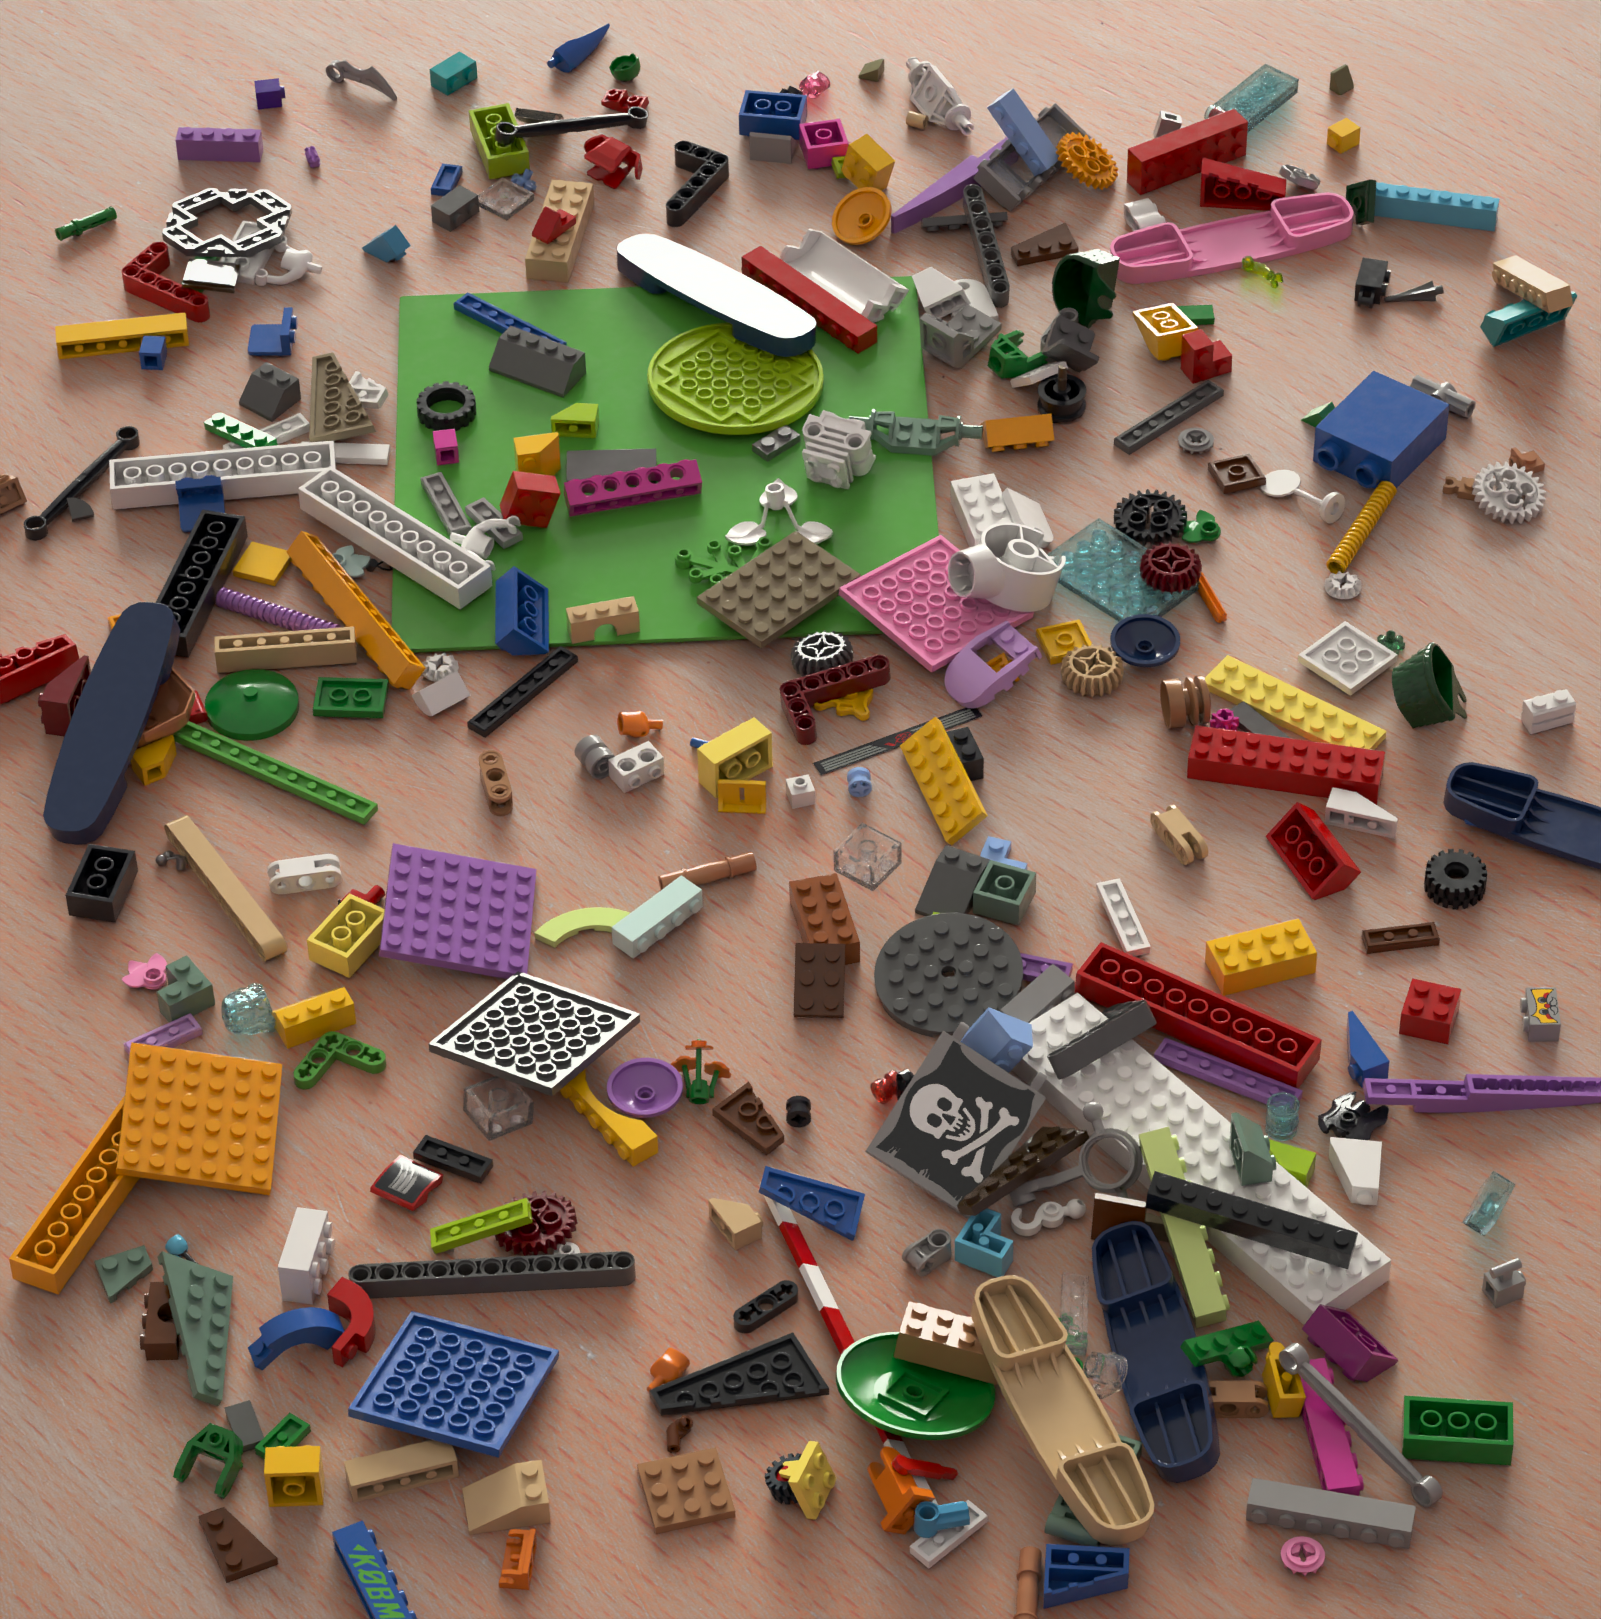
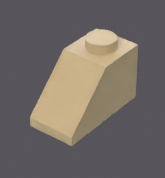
M717 1198L708 1200L710 1219L735 1251L762 1238V1226L764 1225L762 1217L758 1212H754L748 1204Z

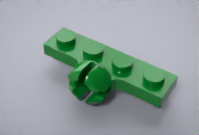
M1258 1320L1184 1340L1180 1348L1194 1367L1221 1361L1231 1376L1239 1378L1250 1373L1253 1370V1365L1258 1363L1257 1356L1253 1351L1268 1348L1274 1340Z

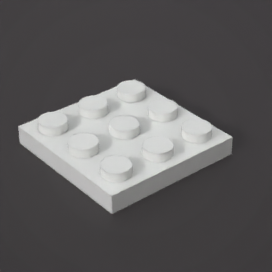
M1344 621L1298 655V662L1351 696L1396 663L1398 655Z

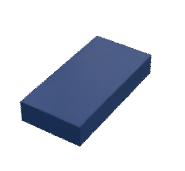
M442 163L432 184L431 195L445 196L455 189L463 172L462 166Z

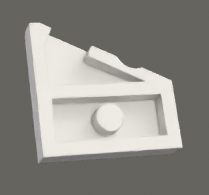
M355 371L349 381L363 408H381L388 396L386 387L376 384L370 378L365 379L359 371Z

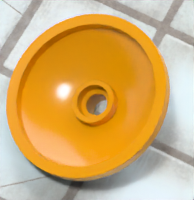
M863 187L850 192L838 203L832 216L834 233L841 241L850 245L870 242L884 231L890 221L892 212L890 200L884 192L873 187Z

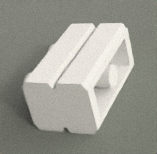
M1566 689L1525 700L1522 705L1521 721L1530 734L1574 723L1575 700Z

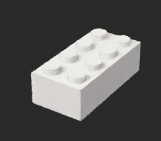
M994 473L951 481L950 502L969 548L979 544L982 533L987 527L998 523H1014Z

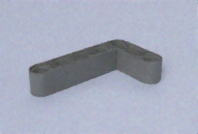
M1147 1001L1124 1002L1105 1009L1102 1014L1108 1018L1107 1020L1050 1053L1047 1058L1057 1078L1060 1080L1076 1073L1154 1026L1157 1022Z

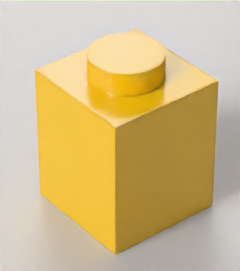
M1348 118L1329 126L1327 145L1340 154L1359 145L1361 127Z

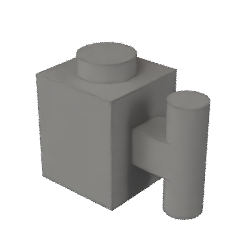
M1519 1258L1491 1268L1489 1272L1484 1273L1482 1291L1495 1308L1523 1298L1526 1280L1523 1273L1518 1271V1269L1522 1268Z

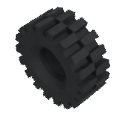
M1448 849V853L1442 850L1438 853V856L1434 854L1431 857V861L1428 860L1425 871L1424 889L1427 892V896L1429 899L1434 897L1433 902L1437 905L1440 902L1443 903L1442 907L1448 908V905H1451L1453 909L1458 910V906L1466 909L1469 903L1472 906L1476 905L1477 900L1481 901L1483 894L1485 895L1487 881L1485 863H1481L1479 856L1473 858L1474 853L1470 851L1468 854H1464L1462 849H1459V852H1454V849ZM1456 875L1463 879H1452L1448 876Z

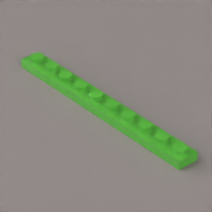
M190 721L172 734L175 742L363 825L378 811V804Z

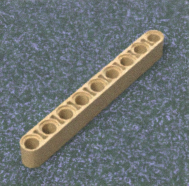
M185 815L165 824L164 829L169 841L181 856H186V863L263 961H267L287 952V945L281 933L190 817Z

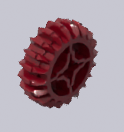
M1169 541L1168 544L1160 542L1159 546L1152 545L1151 549H1146L1140 561L1139 571L1142 581L1146 583L1147 587H1153V591L1161 590L1162 594L1170 592L1172 595L1173 592L1181 594L1182 590L1189 591L1190 587L1196 586L1197 581L1201 577L1202 564L1199 555L1195 553V549H1189L1188 545L1180 546L1179 542L1171 544Z

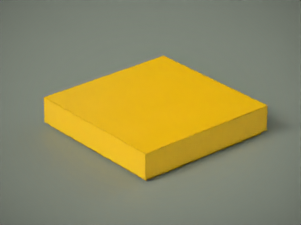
M251 542L233 569V576L275 586L292 559L285 549Z
M1080 619L1036 629V637L1050 665L1062 663L1063 657L1067 655L1068 651H1073L1074 647L1081 648L1082 644L1085 646H1091L1092 644Z

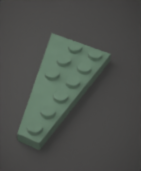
M162 1251L158 1256L159 1265H163L165 1273L163 1281L164 1285H168L170 1293L168 1301L177 1335L181 1336L183 1343L180 1348L182 1355L186 1356L189 1368L186 1371L193 1398L218 1406L223 1398L233 1276Z

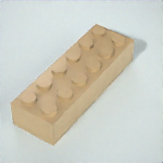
M552 180L542 210L545 206L555 211L562 209L576 217V224L549 244L532 237L525 257L526 279L568 283L594 206L593 183Z

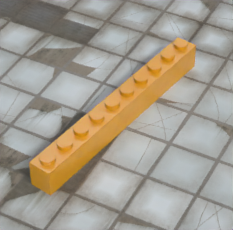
M301 531L287 550V554L292 559V564L303 572L302 576L313 584V590L322 595L324 598L323 602L335 611L334 615L343 621L344 627H354L356 642L364 647L367 651L366 655L378 664L377 668L389 678L388 682L395 688L399 689L402 687L411 690L426 668L321 540L315 535Z

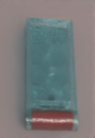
M1264 64L1215 104L1210 105L1205 112L1204 118L1208 119L1235 109L1248 121V133L1298 93L1299 79Z

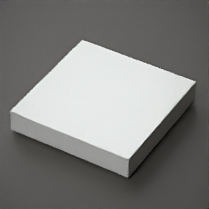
M1066 361L1045 364L1017 376L1010 381L1012 388L1031 385L1058 373V365L1068 369Z

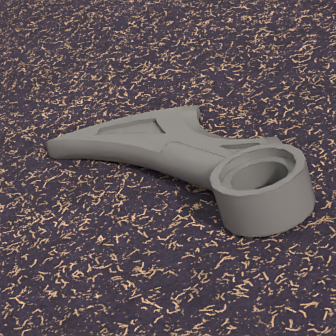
M333 60L326 67L327 76L334 82L339 83L346 78L368 85L394 101L397 99L391 86L373 66L368 69H358L346 60ZM334 68L339 71L340 75L335 72Z

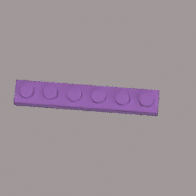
M1164 1038L1154 1053V1058L1163 1065L1292 1114L1302 1098L1303 1090L1168 1038Z

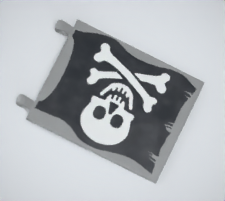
M964 1022L959 1024L952 1036L945 1031L941 1033L865 1151L958 1213L960 1212L957 1204L1011 1155L1046 1099L1038 1091L1047 1078L1046 1075L1038 1072L1030 1086H1028L960 1042L969 1029V1026ZM963 1215V1216L969 1219L971 1215Z

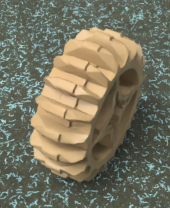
M1093 643L1091 646L1082 644L1081 648L1074 647L1073 651H1068L1067 655L1063 657L1061 674L1063 684L1067 685V689H1073L1074 694L1080 692L1083 697L1091 695L1093 698L1094 695L1102 697L1103 693L1110 694L1112 690H1117L1118 685L1123 680L1124 667L1121 657L1116 656L1115 651L1112 652L1110 647L1103 648L1102 644L1094 646Z

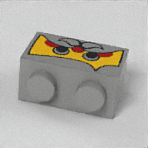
M1556 987L1526 988L1525 998H1520V1012L1525 1013V1016L1522 1018V1029L1527 1031L1528 1042L1559 1041L1561 1022Z

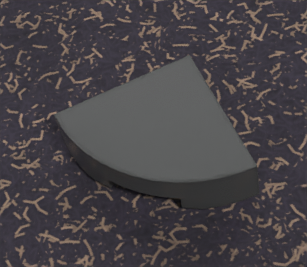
M67 498L72 521L94 517V512L88 503L78 498Z

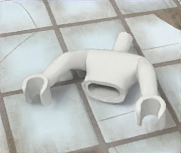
M284 236L282 243L275 245V249L278 252H285L281 261V268L287 269L289 272L283 276L268 275L265 269H259L258 275L255 276V283L258 286H264L267 283L285 285L301 278L306 271L321 274L323 267L311 263L313 254L310 251H298L288 246L287 237Z
M510 516L507 520L488 519L474 526L466 536L452 533L450 541L462 544L461 547L481 560L487 559L493 549L494 538L484 533L491 528L498 527L508 528L509 533L516 534L517 529L514 525L521 526L520 520L517 516ZM483 560L487 564L491 565V570H496L495 565L491 560Z

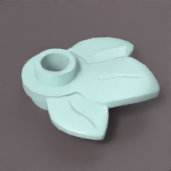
M352 545L341 547L336 553L332 554L351 578L364 575L363 569L366 568L371 559L370 556L354 554Z

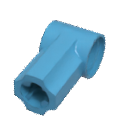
M924 1501L919 1503L915 1509L914 1531L923 1538L935 1536L938 1530L970 1525L969 1509L964 1501L942 1505Z

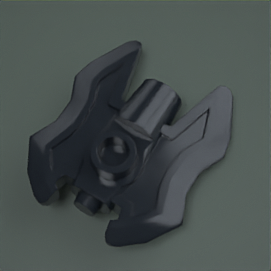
M1354 1091L1334 1099L1332 1107L1326 1113L1318 1115V1125L1325 1134H1328L1329 1130H1333L1336 1137L1370 1140L1371 1132L1386 1123L1389 1108L1386 1105H1382L1371 1111L1369 1104H1366L1363 1100L1353 1105L1357 1093Z

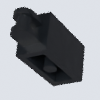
M1362 258L1355 284L1354 301H1358L1357 307L1366 305L1373 309L1374 304L1380 305L1382 296L1386 297L1388 288L1386 283H1390L1391 270H1388V261Z

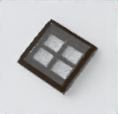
M189 259L182 288L234 293L241 265L229 262Z

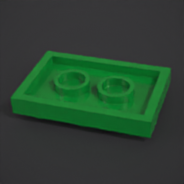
M318 677L313 704V716L383 718L389 688L388 679Z

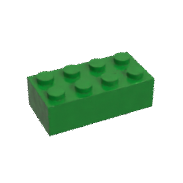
M1404 1395L1402 1455L1406 1459L1511 1466L1514 1446L1513 1402Z

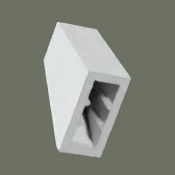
M929 267L912 276L923 308L929 315L942 318L965 307L967 304H971L962 286L933 267Z
M1330 1137L1329 1160L1350 1202L1362 1205H1377L1382 1142Z

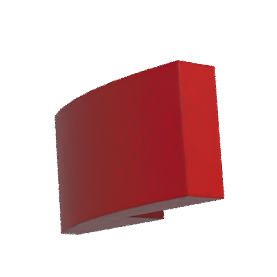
M611 89L606 92L601 100V104L609 109L628 113V109L631 107L646 109L649 100L647 96H628L627 90Z

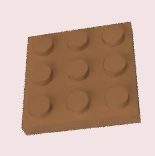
M716 1447L637 1464L638 1475L656 1534L736 1517L735 1508Z

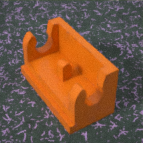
M511 1529L508 1536L521 1539L507 1538L499 1588L529 1590L537 1549L536 1529Z

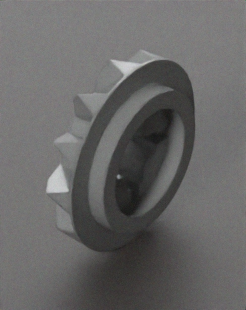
M1189 428L1180 433L1178 437L1179 447L1183 448V452L1190 451L1191 454L1198 452L1201 455L1203 451L1209 452L1210 448L1213 447L1214 437L1205 429Z

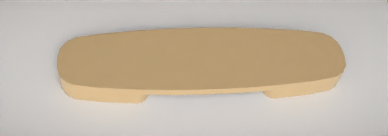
M1009 1275L990 1279L982 1283L976 1290L971 1310V1317L978 1339L1016 1421L1051 1481L1073 1514L1095 1540L1107 1545H1121L1143 1537L1149 1529L1155 1506L1147 1480L1134 1450L1128 1444L1121 1442L1100 1399L1067 1347V1330L1047 1301L1028 1280Z

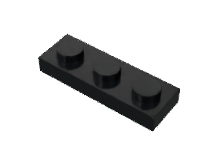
M428 1135L423 1137L413 1151V1157L418 1161L480 1184L493 1167V1159Z

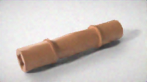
M748 852L733 857H725V860L703 864L688 870L683 868L680 871L661 875L658 877L659 886L662 890L681 875L695 885L711 883L729 876L734 878L737 875L756 871L757 865L753 853Z
M1027 1546L1020 1550L1019 1569L1017 1572V1580L1019 1582L1016 1596V1614L1013 1619H1038L1036 1614L1039 1600V1582L1042 1578V1552L1033 1546Z

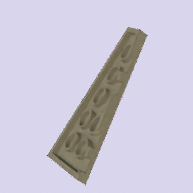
M334 353L312 357L310 442L344 440L376 432L373 423L370 421L368 414L364 410L352 385H350Z

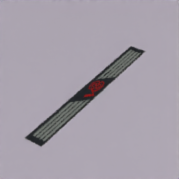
M963 708L938 717V719L941 720L945 730L980 718L982 714L977 708ZM929 721L814 762L813 765L823 775L900 747L903 742Z

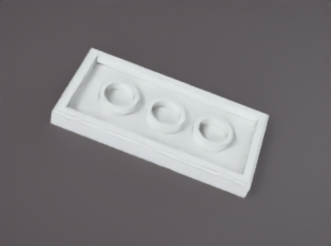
M242 221L232 242L259 232L261 229L257 227L255 222ZM275 246L258 252L251 257H222L220 262L240 264L241 269L237 282L255 285V276L258 275V270L264 269Z

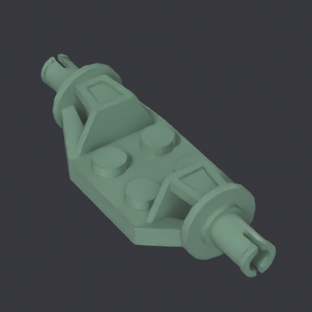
M872 409L869 417L849 416V419L864 421L865 430L872 433L870 440L875 439L892 453L936 456L954 445L959 447L962 438L982 440L983 425H963L961 415H958L957 418L939 415L938 420L895 417V412H877L876 409ZM877 425L889 429V436L877 430ZM955 431V435L941 439L943 433Z

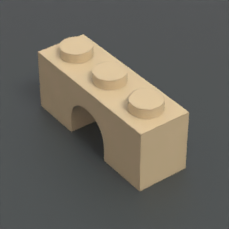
M634 596L566 608L567 630L572 644L595 640L594 633L596 629L604 624L614 625L617 636L640 632L639 610Z

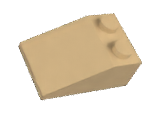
M542 1460L515 1463L462 1488L469 1535L551 1523Z

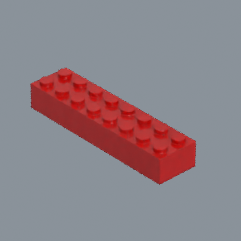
M1196 725L1188 756L1187 778L1329 798L1334 787L1357 792L1377 805L1384 770L1385 751Z

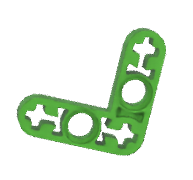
M335 1031L327 1032L295 1068L293 1072L294 1083L296 1087L303 1090L314 1087L336 1059L368 1073L378 1074L386 1068V1056L382 1050ZM350 1050L360 1051L359 1054L353 1056L347 1054ZM318 1057L325 1059V1061L322 1063L312 1062L315 1058Z

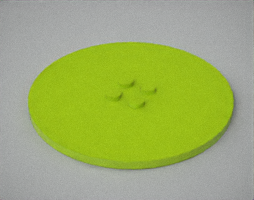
M718 323L701 326L681 333L660 347L650 361L647 383L653 401L665 414L674 420L706 432L744 435L781 428L808 413L821 396L824 374L820 360L812 349L797 356H776L734 338L732 335V324Z

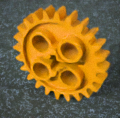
M1072 132L1071 134L1067 133L1058 142L1056 154L1059 157L1057 159L1063 162L1061 166L1067 168V173L1073 174V179H1079L1080 184L1085 182L1088 188L1092 185L1095 190L1098 187L1103 190L1104 187L1107 189L1111 186L1118 176L1117 171L1119 169L1115 167L1117 163L1111 160L1113 155H1108V149L1101 148L1102 144H1096L1094 138L1090 140L1088 135L1083 137L1080 132L1077 135Z

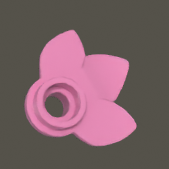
M155 953L149 959L148 964L130 960L128 964L129 975L123 977L122 981L127 986L133 988L159 989L167 981L166 974L164 973L167 962L158 953Z

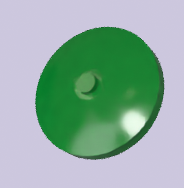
M249 669L227 675L215 683L206 696L205 709L209 724L219 734L235 740L255 741L277 735L289 727L298 714L299 698L296 687L285 676L269 670Z

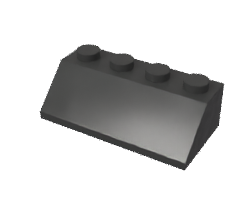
M510 326L498 339L489 364V371L564 398L586 374L585 352Z

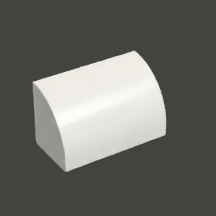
M458 671L411 696L424 714L433 716L469 697L470 693Z

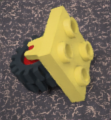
M809 1441L802 1455L797 1453L794 1457L793 1453L788 1454L786 1459L784 1455L779 1457L780 1462L773 1461V1467H768V1473H765V1482L773 1498L778 1503L782 1504L784 1501L785 1504H790L791 1500H793L794 1504L799 1503L806 1519H817L837 1478L819 1442Z

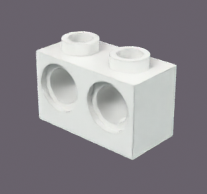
M649 741L608 759L609 777L624 793L665 774L664 757Z

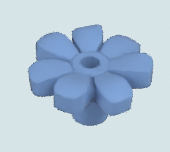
M525 169L523 175L514 173L511 178L513 183L521 187L524 186V189L527 191H531V189L536 190L537 187L535 185L536 182L530 179L533 171Z

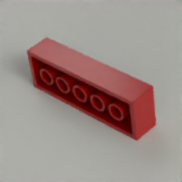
M1231 109L1128 148L1127 183L1139 195H1143L1201 173L1203 158L1227 163L1245 156L1248 121L1235 109Z

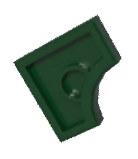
M1370 179L1346 186V200L1354 211L1357 225L1374 223L1376 180Z

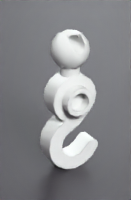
M1072 1199L1063 1207L1056 1202H1046L1039 1207L1034 1220L1027 1224L1020 1221L1022 1219V1209L1016 1208L1011 1215V1227L1019 1235L1032 1236L1041 1230L1042 1225L1047 1228L1060 1226L1066 1216L1073 1219L1083 1217L1086 1206L1080 1199Z

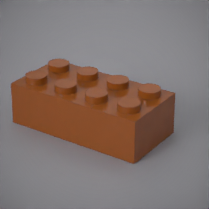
M837 873L789 881L790 904L803 943L845 944V965L859 963L860 940Z

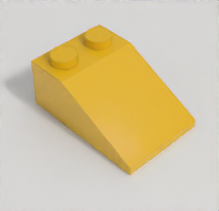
M1173 303L1133 311V317L1149 351L1158 360L1166 361L1171 359V357L1181 356L1182 335L1198 330V327Z

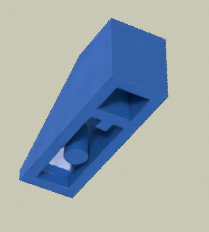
M1353 1011L1348 1012L1347 1044L1348 1072L1350 1077L1356 1080L1361 1088L1363 1087L1364 1078L1387 1079L1390 1061Z

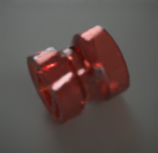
M894 1070L887 1072L883 1079H877L870 1084L873 1096L881 1104L888 1103L896 1095L897 1072Z

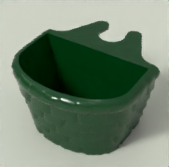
M1099 249L1076 252L1064 256L1055 267L1052 278L1053 301L1058 312L1064 308L1077 310L1078 323L1088 329L1099 319L1112 318L1113 312L1108 309L1112 307L1113 299L1116 298L1114 291L1120 258Z
M1434 642L1429 643L1425 648L1420 649L1417 654L1412 655L1411 658L1393 668L1392 688L1395 701L1400 712L1413 729L1439 722L1452 721L1455 719L1456 714L1464 719L1467 718V713L1458 700L1459 695L1463 702H1467L1466 696L1455 675L1453 664L1438 644Z

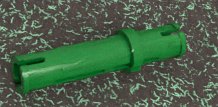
M110 206L82 219H73L71 223L55 228L56 237L62 241L74 235H82L88 229L117 219L116 211Z

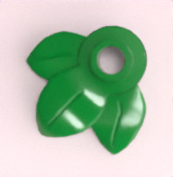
M1199 510L1195 521H1187L1182 540L1190 543H1197L1203 540L1214 541L1220 537L1221 528L1215 522V517L1212 514Z

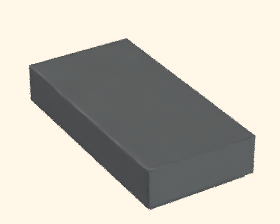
M248 1400L224 1407L231 1430L243 1441V1452L255 1449V1446L264 1436L251 1401Z

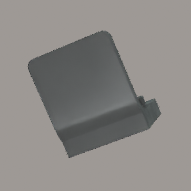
M1062 315L1057 316L1053 320L1042 351L1043 355L1057 362L1066 361L1069 368L1079 373L1086 371L1099 361V356L1090 352L1095 338L1094 331Z

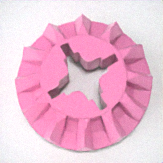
M1304 1536L1294 1537L1282 1546L1281 1560L1284 1563V1568H1290L1293 1574L1296 1572H1301L1304 1576L1308 1572L1316 1574L1318 1568L1323 1567L1325 1551L1321 1544L1312 1538ZM1300 1550H1303V1554L1307 1557L1305 1562H1302L1299 1557Z

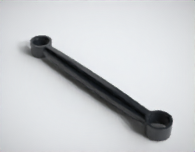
M631 107L628 109V113L570 118L515 126L509 122H500L496 126L494 138L501 144L510 145L515 142V138L582 132L628 125L634 129H642L646 126L648 112L641 107Z
M125 426L120 428L116 432L117 441L90 464L40 516H31L24 521L25 535L29 540L37 541L45 538L48 534L47 525L68 507L67 498H78L109 467V460L117 459L124 450H133L139 446V434L135 427Z

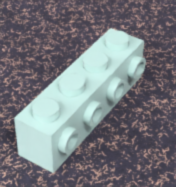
M681 875L612 926L613 945L634 959L703 907L702 889Z

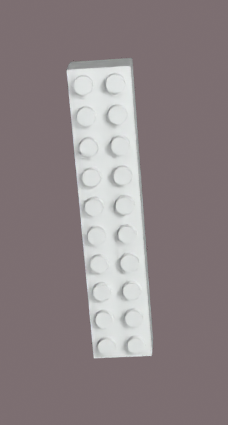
M334 441L109 460L112 506L114 510L179 504L175 481L186 477L200 479L207 475L221 477L224 500L298 494L299 487L329 466L336 469Z
M329 466L298 488L300 509L458 609H462L492 587L491 565L332 466Z

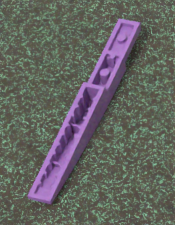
M1005 137L979 158L974 155L969 156L891 215V232L895 234L920 222L922 218H928L962 199L963 190L967 185L975 184L981 187L973 179L979 171L977 166L984 159L988 161L990 159L989 156L997 148L1001 150V146L1008 137ZM1012 152L1003 162L1010 167L1018 161V155Z
M1466 1074L1464 1081L1364 1078L1363 1082L1366 1104L1413 1105L1414 1112H1490L1601 1103V1078Z

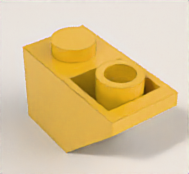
M167 736L136 749L131 760L132 770L144 786L167 776L177 755L174 736Z

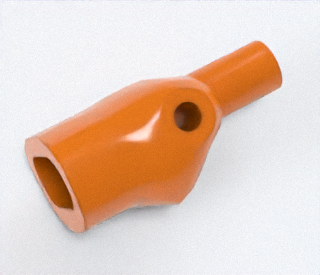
M642 711L619 712L617 726L620 735L639 738L648 735L650 729L662 730L663 721L648 720L646 714Z
M668 1348L650 1368V1374L654 1377V1380L647 1387V1391L649 1392L653 1388L681 1378L684 1371L690 1366L689 1359L676 1349Z

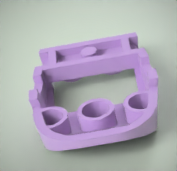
M1005 621L976 636L955 656L945 673L946 690L958 704L965 708L981 707L994 700L995 694L1004 689L1007 692L1014 686L1012 682L1020 674L1024 676L1030 670L1028 664L1036 657L1040 660L1043 656L1037 646L1031 644L1008 621ZM994 643L1013 661L996 673L976 655L978 654L977 650L986 644L990 646Z

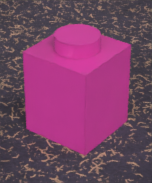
M455 429L432 431L437 465L459 463Z

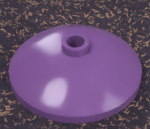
M655 1058L629 1060L618 1066L611 1073L607 1081V1096L610 1103L621 1113L636 1118L656 1117L670 1111L679 1102L683 1093V1082L680 1073L671 1064Z

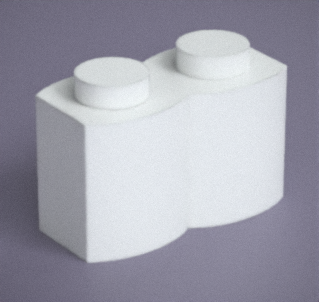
M1149 198L1124 204V218L1133 231L1166 223L1164 216L1158 213L1156 204L1152 203Z

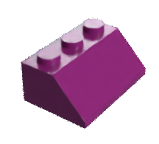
M1320 1304L1302 1328L1308 1335V1341L1318 1348L1321 1347L1326 1352L1325 1357L1333 1364H1338L1343 1368V1375L1351 1381L1368 1382L1398 1362V1359L1347 1310Z

